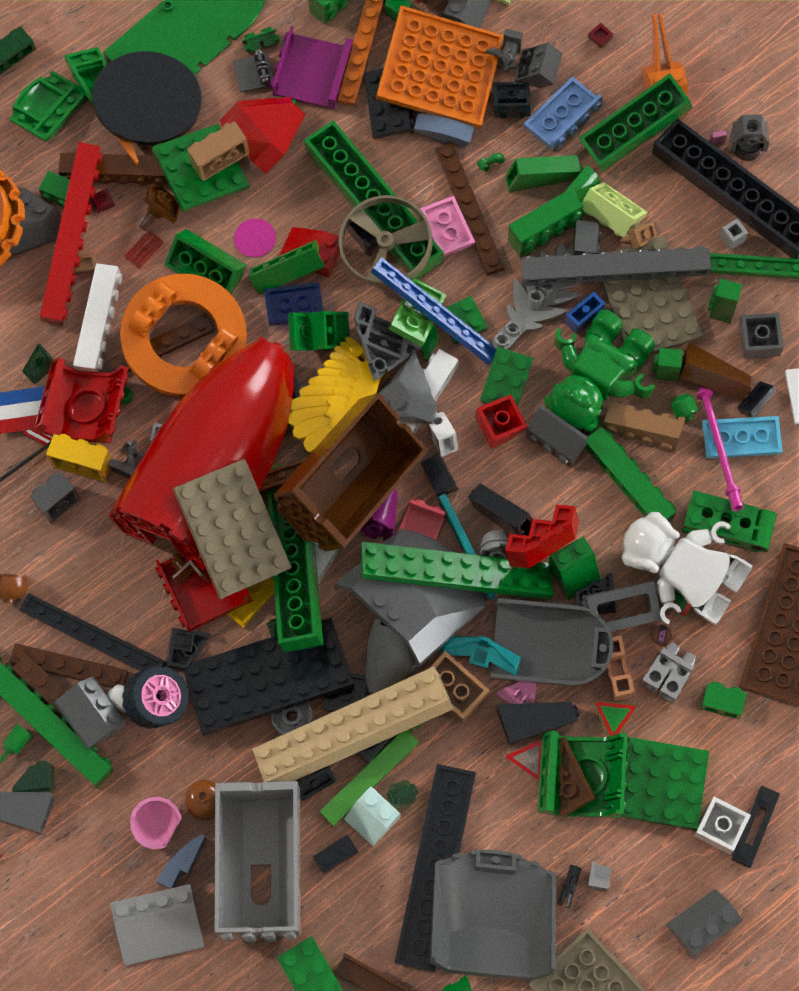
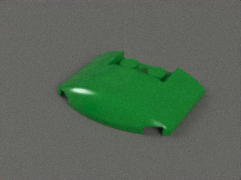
M55 71L50 72L51 76L42 79L40 76L31 82L16 99L12 108L13 114L10 116L12 123L44 142L51 140L57 135V131L76 110L81 108L87 98L79 85Z

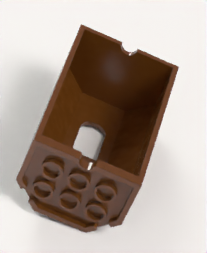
M376 393L360 398L274 494L275 500L279 502L277 510L305 541L318 543L319 548L325 552L345 548L428 449L424 446L423 441L415 436L409 425L400 423L399 414L387 404L386 399L382 395ZM347 448H354L358 452L359 461L340 483L329 469Z

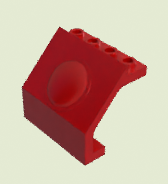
M58 357L50 366L34 430L53 437L54 434L59 436L60 434H65L77 441L78 439H83L87 442L111 443L112 436L116 430V420L120 414L119 408L124 397V388L129 377L127 375L128 367L121 365L111 373L79 371L64 365L65 360Z

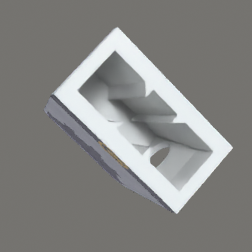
M436 411L434 423L427 424V429L439 454L444 457L458 450L457 437L445 413H437Z

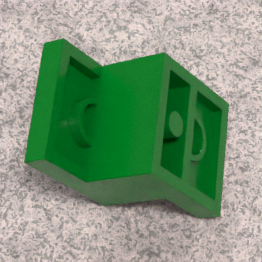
M348 312L288 313L290 351L334 350V347L340 346L341 342H346V337H350Z

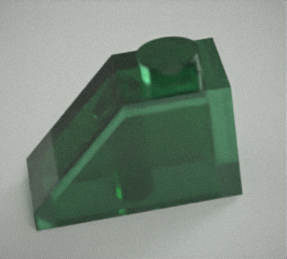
M38 761L36 765H30L12 787V792L56 790L54 766L48 763V761Z

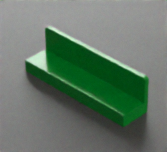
M317 241L310 242L250 268L249 278L258 294L323 268L324 263L318 253L319 245Z

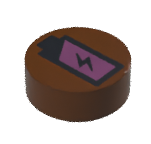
M665 625L655 627L652 632L654 643L660 646L667 645L672 638L670 628Z

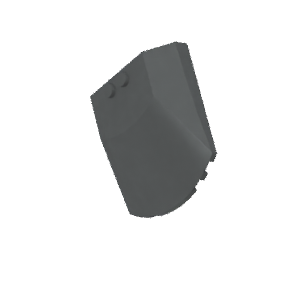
M401 529L383 543L386 545L452 552L440 542L407 529ZM361 562L336 582L334 586L337 591L344 589L353 593L401 638L413 654L418 668L486 607L482 592L361 579Z
M472 850L470 853L460 855L456 853L450 858L435 862L430 963L447 973L531 981L553 975L556 961V874L540 867L538 862H530L522 859L521 855L498 850Z

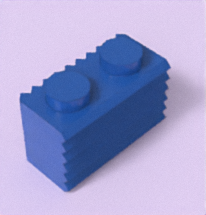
M592 292L566 314L565 324L575 334L579 335V332L592 323L598 312L604 309L605 302L595 292Z

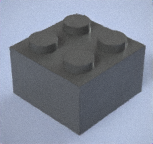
M779 313L742 315L739 321V332L743 359L781 356L784 347Z
M61 472L51 475L44 485L36 487L30 495L36 508L50 524L80 501L75 488Z

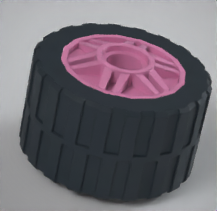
M166 666L150 667L137 672L128 680L122 693L125 713L133 723L135 722L138 726L148 729H155L174 723L185 713L189 703L188 686L184 678L177 671Z

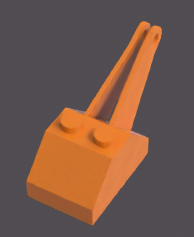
M658 13L657 24L656 14H652V65L642 68L645 88L648 89L671 73L689 98L684 67L678 61L672 62L663 15ZM658 24L666 62L660 64Z

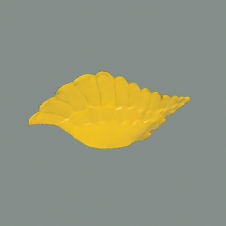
M346 337V342H341L340 346L334 347L335 352L330 354L331 360L325 361L323 363L325 368L317 371L319 376L311 378L308 381L309 386L299 390L300 397L292 400V412L289 415L288 424L294 427L293 435L295 439L299 441L305 440L303 444L305 450L309 453L319 445L360 398L376 394L381 379L386 378L391 370L374 382L363 347L351 337Z

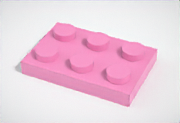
M454 196L420 208L429 222L432 239L444 252V257L475 245L474 238Z

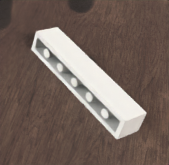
M96 263L73 363L75 370L99 372V369L102 370L103 368L102 355L107 350L106 337L111 332L110 319L114 318L115 314L114 301L118 300L119 291L117 288L118 284L121 285L122 274L118 266Z

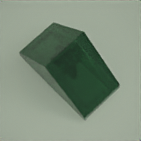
M37 344L22 372L35 384L49 373L51 363L54 360L41 344Z

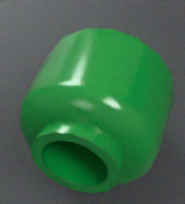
M687 393L674 397L673 402L670 404L677 420L679 417L686 418L685 422L695 418L693 414L698 412L694 397L687 395Z

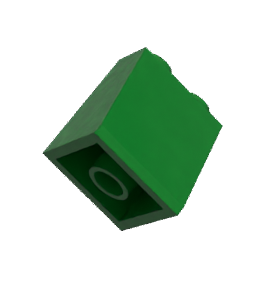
M584 536L550 555L548 566L551 569V574L567 600L575 597V592L579 589L587 588L590 583L601 580L595 554Z

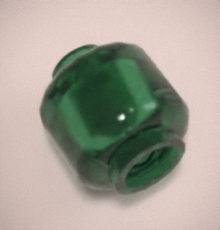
M406 779L391 784L389 791H387L389 803L398 809L414 804L416 795H418L415 784H411Z

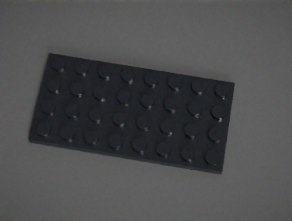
M332 618L321 621L323 645L285 652L278 644V635L192 662L186 669L183 668L202 735L215 733L355 687Z

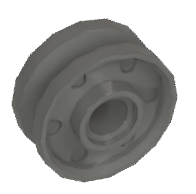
M308 702L271 714L272 723L280 735H284L314 721L313 711ZM291 713L298 715L295 721L288 720V716Z

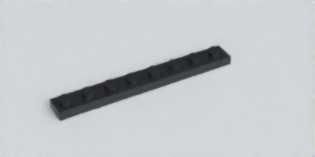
M28 593L19 609L20 612L139 672L150 667H163L165 665L164 660Z

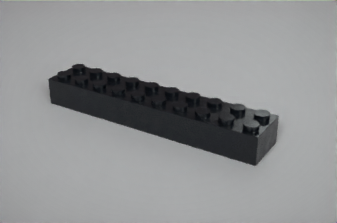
M679 119L675 120L654 142L652 153L789 257L799 259V208Z

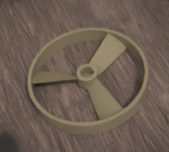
M392 195L373 197L354 207L343 221L339 233L340 253L347 269L363 283L375 287H389L371 272H369L367 277L361 275L346 260L343 251V240L346 229L351 221L377 238L380 249L370 271L381 257L386 260L387 251L392 250L394 245L429 240L427 251L421 262L405 275L410 280L424 269L430 258L433 239L429 222L421 209L409 200ZM381 203L400 204L416 212L422 218V221L394 233L388 231L381 232L364 209Z

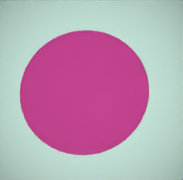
M262 219L244 221L238 226L234 234L235 246L242 254L249 257H259L267 254L273 248L276 241L274 228Z

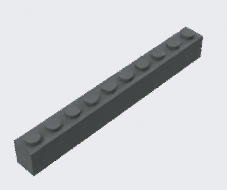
M696 246L693 249L678 247L674 250L659 248L656 251L641 249L637 252L623 250L618 253L605 251L600 254L587 252L581 255H545L538 258L527 256L521 258L523 286L709 276L711 271L710 250L703 246Z

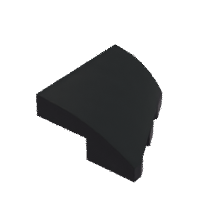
M172 628L165 666L186 669L210 638V634Z

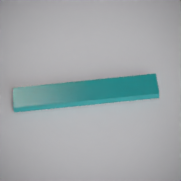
M446 494L440 495L439 504L443 511L446 512V518L464 554L476 555ZM484 592L489 602L495 599L496 593Z

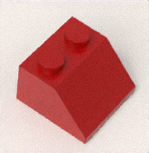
M511 394L477 408L474 416L491 449L507 443L528 428Z

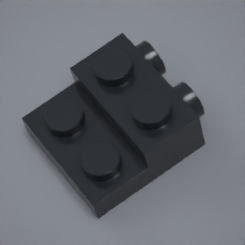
M493 82L494 117H499L500 119L508 117L523 119L526 116H530L529 82Z

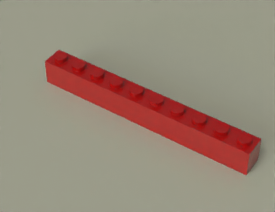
M78 142L40 313V320L43 322L63 325L64 320L67 321L69 310L66 308L67 304L71 303L73 292H70L71 286L76 283L77 274H74L75 267L79 268L81 257H78L79 250H83L84 247L82 235L87 232L88 222H86L87 215L90 216L92 205L89 203L90 199L95 196L96 188L93 185L94 181H98L100 170H97L98 164H102L103 160L100 146Z

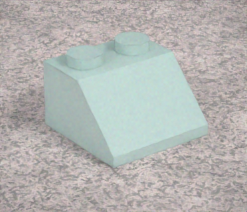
M370 786L356 801L344 820L374 847L401 816L389 802Z

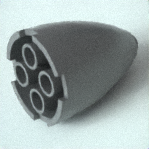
M375 618L365 657L366 684L371 695L409 678L417 667L416 660L407 644L378 618Z

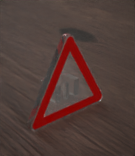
M542 738L505 755L507 761L537 782H539Z

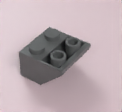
M549 42L524 49L521 53L514 81L529 82L530 86L539 88L554 85L563 53Z

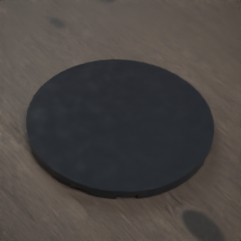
M141 51L120 56L101 70L93 87V105L96 116L101 124L114 136L126 142L128 140L138 143V145L164 143L181 137L194 125L201 109V89L194 74L182 62L162 53Z

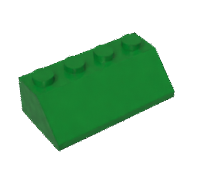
M188 229L175 235L164 264L178 274H193L208 278L221 285L230 294L240 283L247 267L245 263Z

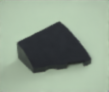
M612 573L606 574V577L598 582L590 583L587 588H581L576 591V606H581L583 595L614 589ZM615 600L599 604L597 606L598 614L616 613Z

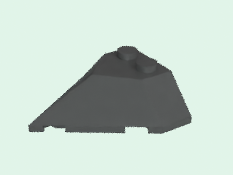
M17 187L20 191V195L17 198L24 202L25 219L19 222L23 232L18 245L12 246L9 251L14 256L41 247L42 244L47 242H56L62 215L54 207L22 187Z
M359 302L354 321L373 381L375 382L408 358L414 351L416 352L422 347L389 330L391 322L375 316L377 308Z
M414 351L377 393L386 399L387 404L399 414V417H410L416 423L433 424L437 404L433 399L430 386L418 361L417 353Z

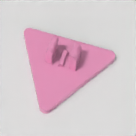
M517 682L499 690L497 696L509 704L535 703L536 684Z

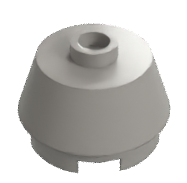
M501 530L486 533L482 538L478 555L507 558L505 550L509 534Z

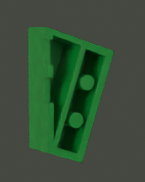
M720 279L719 284L714 285L707 310L711 311L709 318L731 324L743 284Z

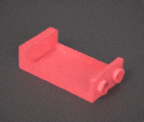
M410 499L398 531L401 529L412 530L437 541L446 518V512L439 506L433 505L431 507L426 505L420 499Z

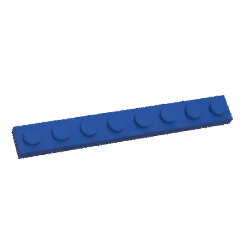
M382 257L370 271L373 275L487 365L493 361L496 349L491 343Z

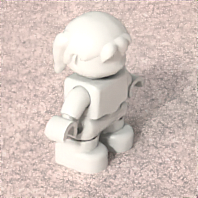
M650 512L646 517L636 520L626 531L622 540V561L626 566L639 570L644 569L652 573H657L659 567L663 566L659 572L660 578L656 584V591L661 604H664L660 611V617L665 624H670V620L665 617V612L668 609H674L677 613L682 612L680 607L673 603L675 601V589L694 608L696 614L716 626L731 602L730 599L722 594H718L716 592L721 583H724L727 588L737 593L747 578L753 565L738 556L703 548V546L710 544L712 540L720 545L725 544L724 539L716 535V531L720 528L730 529L731 526L727 522L716 523L711 531H708V529L691 531L685 538H681L676 546H674L675 539L679 538L680 534L672 528L667 519L659 512Z

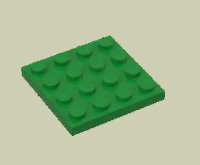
M219 123L152 147V151L182 212L249 188V183L238 161L204 181L201 180L191 165L187 149L193 143L204 140L208 134L221 130Z
M630 737L626 758L628 765L625 773L627 786L624 801L626 806L621 817L697 830L700 821L709 751Z

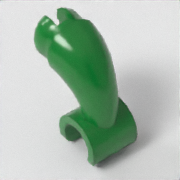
M495 153L488 158L478 160L477 165L480 170L486 172L490 169V164H502L505 158L502 153Z

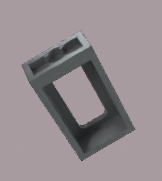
M644 581L582 596L581 606L591 609L598 614L597 606L601 603L644 594L647 613L605 622L610 631L662 620L654 581Z

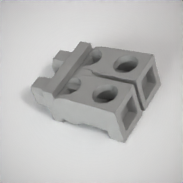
M673 642L666 649H662L640 684L656 694L662 682L668 676L658 696L674 704L692 672L696 658L690 652H686L683 659L676 654L680 647Z

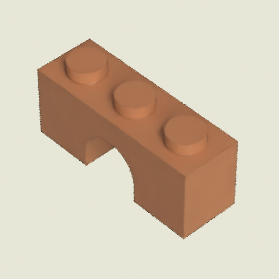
M622 636L612 637L613 653L606 668L614 702L633 698L635 694L631 674L628 673L626 666V653Z

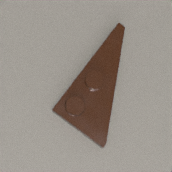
M562 737L560 743L561 765L559 782L561 783V788L559 789V796L561 797V810H559V814L561 817L596 800L566 737Z

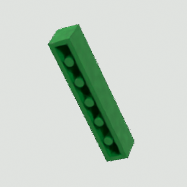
M600 427L587 439V452L640 513L646 517L650 512H659L668 522L671 521L676 514L674 504L663 497V492L659 487L653 486L650 482V477L645 472L642 473L639 470L637 462L625 454L626 450L624 447L613 440L614 437L611 432L605 431L603 427Z

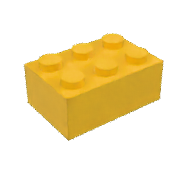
M60 434V436L53 435L46 453L53 468L106 483L110 473L108 463L112 458L107 447L100 444L94 446L83 439L73 440L65 434Z

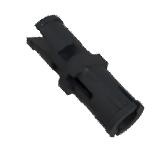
M575 865L569 866V871L557 903L558 905L562 906L567 897L566 908H570L582 868Z

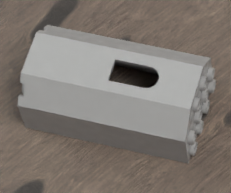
M297 781L215 783V933L223 941L242 939L246 943L257 942V939H264L265 942H277V938L296 939V936L301 935L300 788ZM251 865H271V898L265 905H257L252 901Z

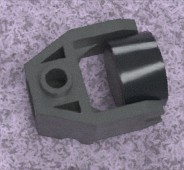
M761 114L742 115L737 121L732 123L733 128L729 138L730 152H734L738 158L745 161L754 160L761 151L767 152L769 128L768 122L764 120Z

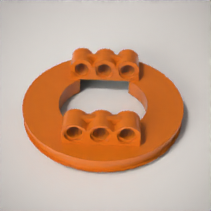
M173 274L150 282L134 295L122 317L120 329L121 347L129 368L145 385L157 392L170 396L184 397L194 384L213 367L233 353L246 347V323L238 303L221 285L198 275ZM172 303L174 306L184 304L202 309L212 318L218 331L215 339L211 340V343L204 352H201L198 359L189 367L174 366L163 361L154 352L150 344L149 331Z

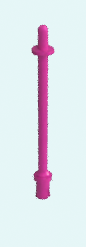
M698 385L700 391L696 394V397L703 401L727 483L725 494L729 497L733 511L742 510L744 505L740 496L741 489L734 483L710 401L713 391Z

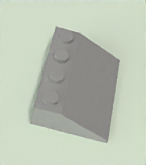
M191 884L110 903L124 966L205 947L194 890Z

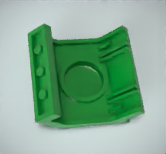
M552 730L543 733L537 813L560 816L561 738L566 737L596 800L564 817L621 818L626 806L624 794L627 786L625 781L628 765L626 761L628 749L627 734L618 733L609 737H569L558 735L557 731Z

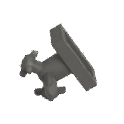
M505 29L504 49L489 48L486 50V54L502 58L504 62L499 61L498 65L502 66L504 72L516 68L511 62L516 61L517 52H521L523 33Z
M135 440L126 442L123 448L120 449V452L127 451L129 453L124 463L111 458L108 463L110 471L130 479L145 452H140L136 449L134 445L137 442Z

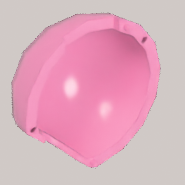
M150 797L139 802L132 811L130 818L131 831L135 840L142 846L150 849H162L167 846L182 817L177 806L170 800L162 797Z

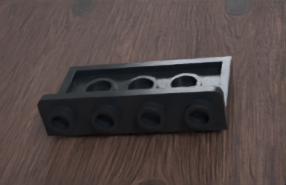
M384 68L365 72L364 77L372 137L379 139L406 131L414 134L415 131L413 129L416 122L412 113L414 110L376 99Z

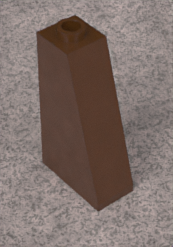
M689 342L682 356L679 378L741 401L744 400L746 395L751 393L753 385L751 384L750 375Z

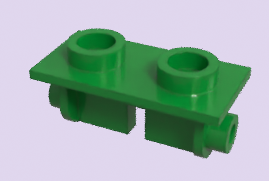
M267 27L261 30L262 33L255 35L252 32L244 35L245 38L242 39V43L246 42L247 44L244 45L245 51L251 53L262 49L260 45L262 41L265 48L277 44L280 41L278 34L274 35L277 29Z

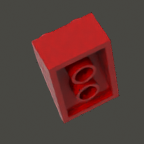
M292 227L280 255L316 240L319 245L318 253L324 263V267L314 271V273L329 278L340 255L339 236L321 230Z

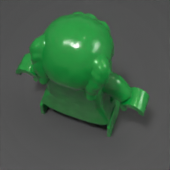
M602 309L595 316L590 328L586 332L584 347L579 355L574 346L576 334H572L571 339L566 340L561 337L562 330L558 328L554 338L555 347L561 350L563 365L571 372V375L565 377L561 383H557L551 393L545 396V407L549 408L551 412L574 428L583 429L586 432H592L597 429L600 413L603 410V400H607L610 396L623 398L633 394L639 398H648L652 395L655 387L653 384L648 387H643L640 384L644 377L643 373L636 377L635 382L627 380L634 376L636 371L642 370L651 358L655 347L653 338L645 331L635 328L630 331L622 347L618 349L613 346L612 342L621 332L623 323L616 314L609 310Z

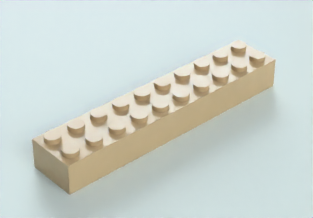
M431 667L257 746L252 750L264 782L296 781L454 708L439 673L435 667Z

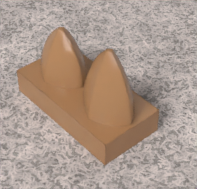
M653 221L646 222L629 230V234L625 235L620 242L632 245L633 249L648 244L649 240L657 238Z

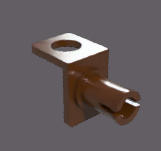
M179 553L173 555L176 560L172 557L169 559V562L178 571L172 577L177 583L183 584L195 571L201 578L208 582L210 581L198 564L191 560L186 563Z

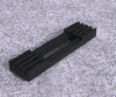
M761 785L750 812L751 816L731 859L732 861L751 868L780 793ZM761 807V809L766 810L753 846L745 842L758 809Z

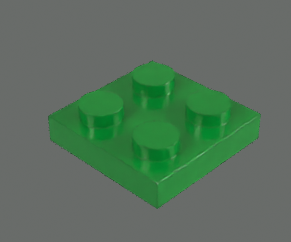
M472 296L446 307L478 334L488 330V326ZM449 335L454 345L459 343L456 339Z

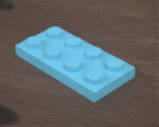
M779 416L716 420L727 457L777 455L783 452ZM702 420L705 459L719 458L709 421Z

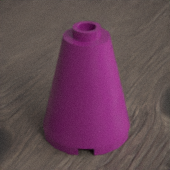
M395 489L359 530L365 536L372 539L383 537L382 540L384 541L393 536L398 493Z

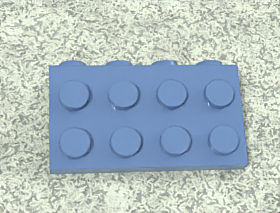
M572 76L524 123V128L554 151L565 143L569 135H574L578 126L581 123L585 124L594 111L597 112L601 108L602 96L600 94L596 96Z

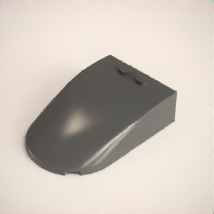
M497 599L494 642L520 656L521 662L517 676L492 663L491 680L551 685H582L599 677L607 668L613 653V638L608 625L593 610L576 605Z

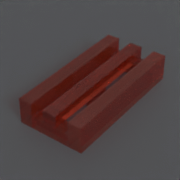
M148 230L124 255L125 259L140 269L160 248L163 240ZM150 237H152V239L146 245H144L141 251L134 258H132V256L142 247V245Z

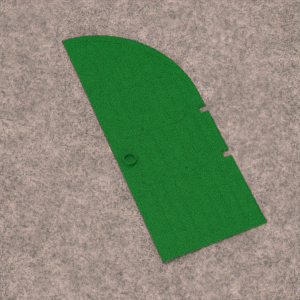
M163 0L103 51V54L110 61H113L120 56L133 52L150 51L162 53L182 62L195 76L201 70L198 66L200 63L206 66L231 44L227 40L231 37L235 41L253 24L260 14L265 0Z

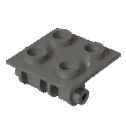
M256 50L253 57L233 61L240 92L270 86L273 73L268 53L264 54L262 50Z

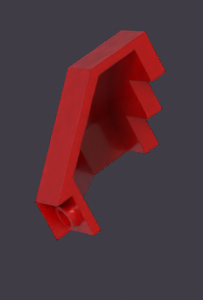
M291 97L238 101L220 119L222 127L225 124L236 122L247 139L248 158L267 174L286 154L306 114L293 103Z
M556 504L552 521L532 520L529 536L509 534L505 551L510 567L531 568L576 538L579 525L576 507Z

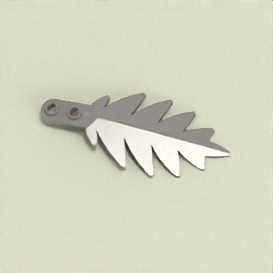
M559 244L556 256L572 254L573 247L567 251L563 244ZM541 251L540 257L547 255L544 251ZM514 279L513 301L515 310L510 304L507 305V314L510 321L493 338V347L496 350L497 347L508 350L525 331L541 329L542 324L538 322L547 321L565 314L566 309L550 306L563 304L578 298L579 293L563 290L580 283L526 286V292L518 280Z

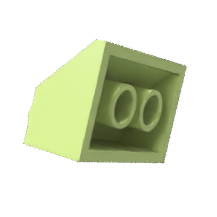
M605 182L590 188L582 201L584 213L595 217L601 225L608 226L620 237L629 234L628 231L636 228L648 213Z

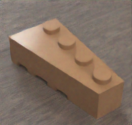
M611 401L604 419L603 428L612 434L619 433L628 439L641 440L646 445L654 444L660 446L665 451H675L686 418L679 417L676 420L670 418V414L666 413L658 416L648 409L636 411L634 406Z

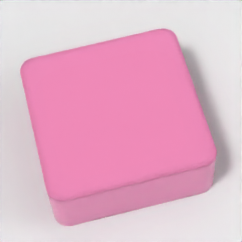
M726 131L712 132L710 137L711 144L725 142L727 137Z

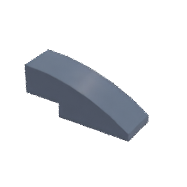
M418 113L413 131L445 144L449 141L465 148L471 141L474 127L453 119Z
M201 834L181 848L163 869L157 883L171 889L176 887L182 873L190 876L207 838Z

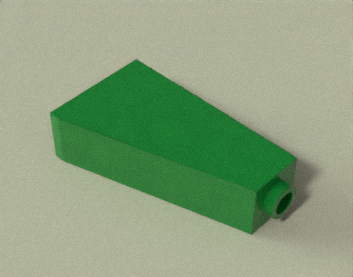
M577 155L516 158L505 175L508 192L574 181L581 173L582 166L578 161Z

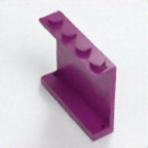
M291 26L289 32L285 33V46L280 49V62H276L275 78H271L270 88H272L273 96L291 97V99L335 110L351 54L353 40L346 38L344 45L296 35L294 34L293 26Z

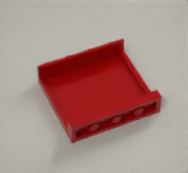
M181 555L182 559H183L186 563H187L188 561H190V559L184 558V557ZM158 559L155 560L158 565L155 570L159 578H164L165 580L163 587L167 595H172L173 600L170 601L175 611L178 610L181 615L178 617L182 628L186 626L189 632L253 602L247 588L219 599L205 565L193 561L209 577V582L201 578L195 571L183 584H179L172 579L178 571L169 560L162 563Z

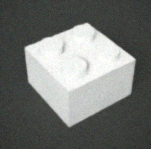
M713 797L694 837L731 855L751 815Z

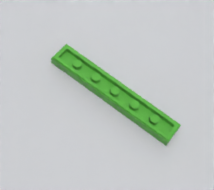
M408 730L400 733L370 764L320 810V813L334 827L351 810L356 801L369 787L374 788L419 744V741Z

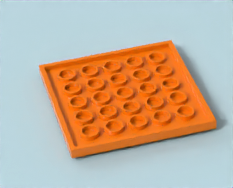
M401 5L376 99L429 115L453 119L480 129L498 61V56L486 54V50L489 48L501 49L504 35Z

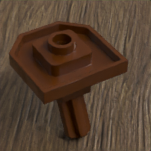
M151 184L147 189L144 201L149 205L147 208L148 212L138 223V226L144 231H147L155 219H159L161 216L174 224L177 221L180 208L172 194L160 185Z

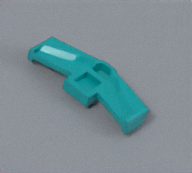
M453 636L443 645L440 654L442 655L446 651L452 656H470V664L489 668V664L492 662L516 676L521 662L520 656L495 643L491 638L484 636Z

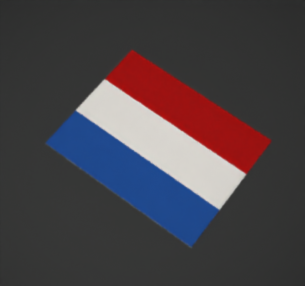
M45 386L0 392V434L34 429Z

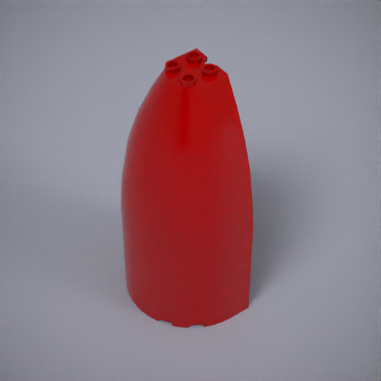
M259 337L253 343L238 350L213 367L188 391L158 430L110 511V519L122 533L152 545L156 540V537L153 535L155 534L169 540L184 558L205 565L172 489L245 459L258 491L260 490L285 435L292 405L295 365L291 361L290 356L283 351V345L278 342L271 343L265 338Z

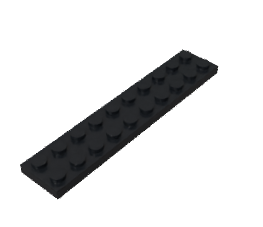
M440 764L436 766L395 964L435 972L436 966L430 963L435 862L460 853L476 776L474 771Z

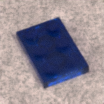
M319 282L264 289L269 326L289 324L288 313L323 311Z

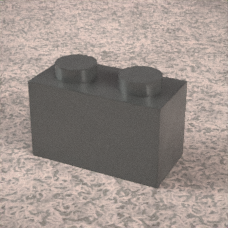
M576 221L573 237V255H581L587 252L600 254V246H597V242H600L601 231H598L599 223Z

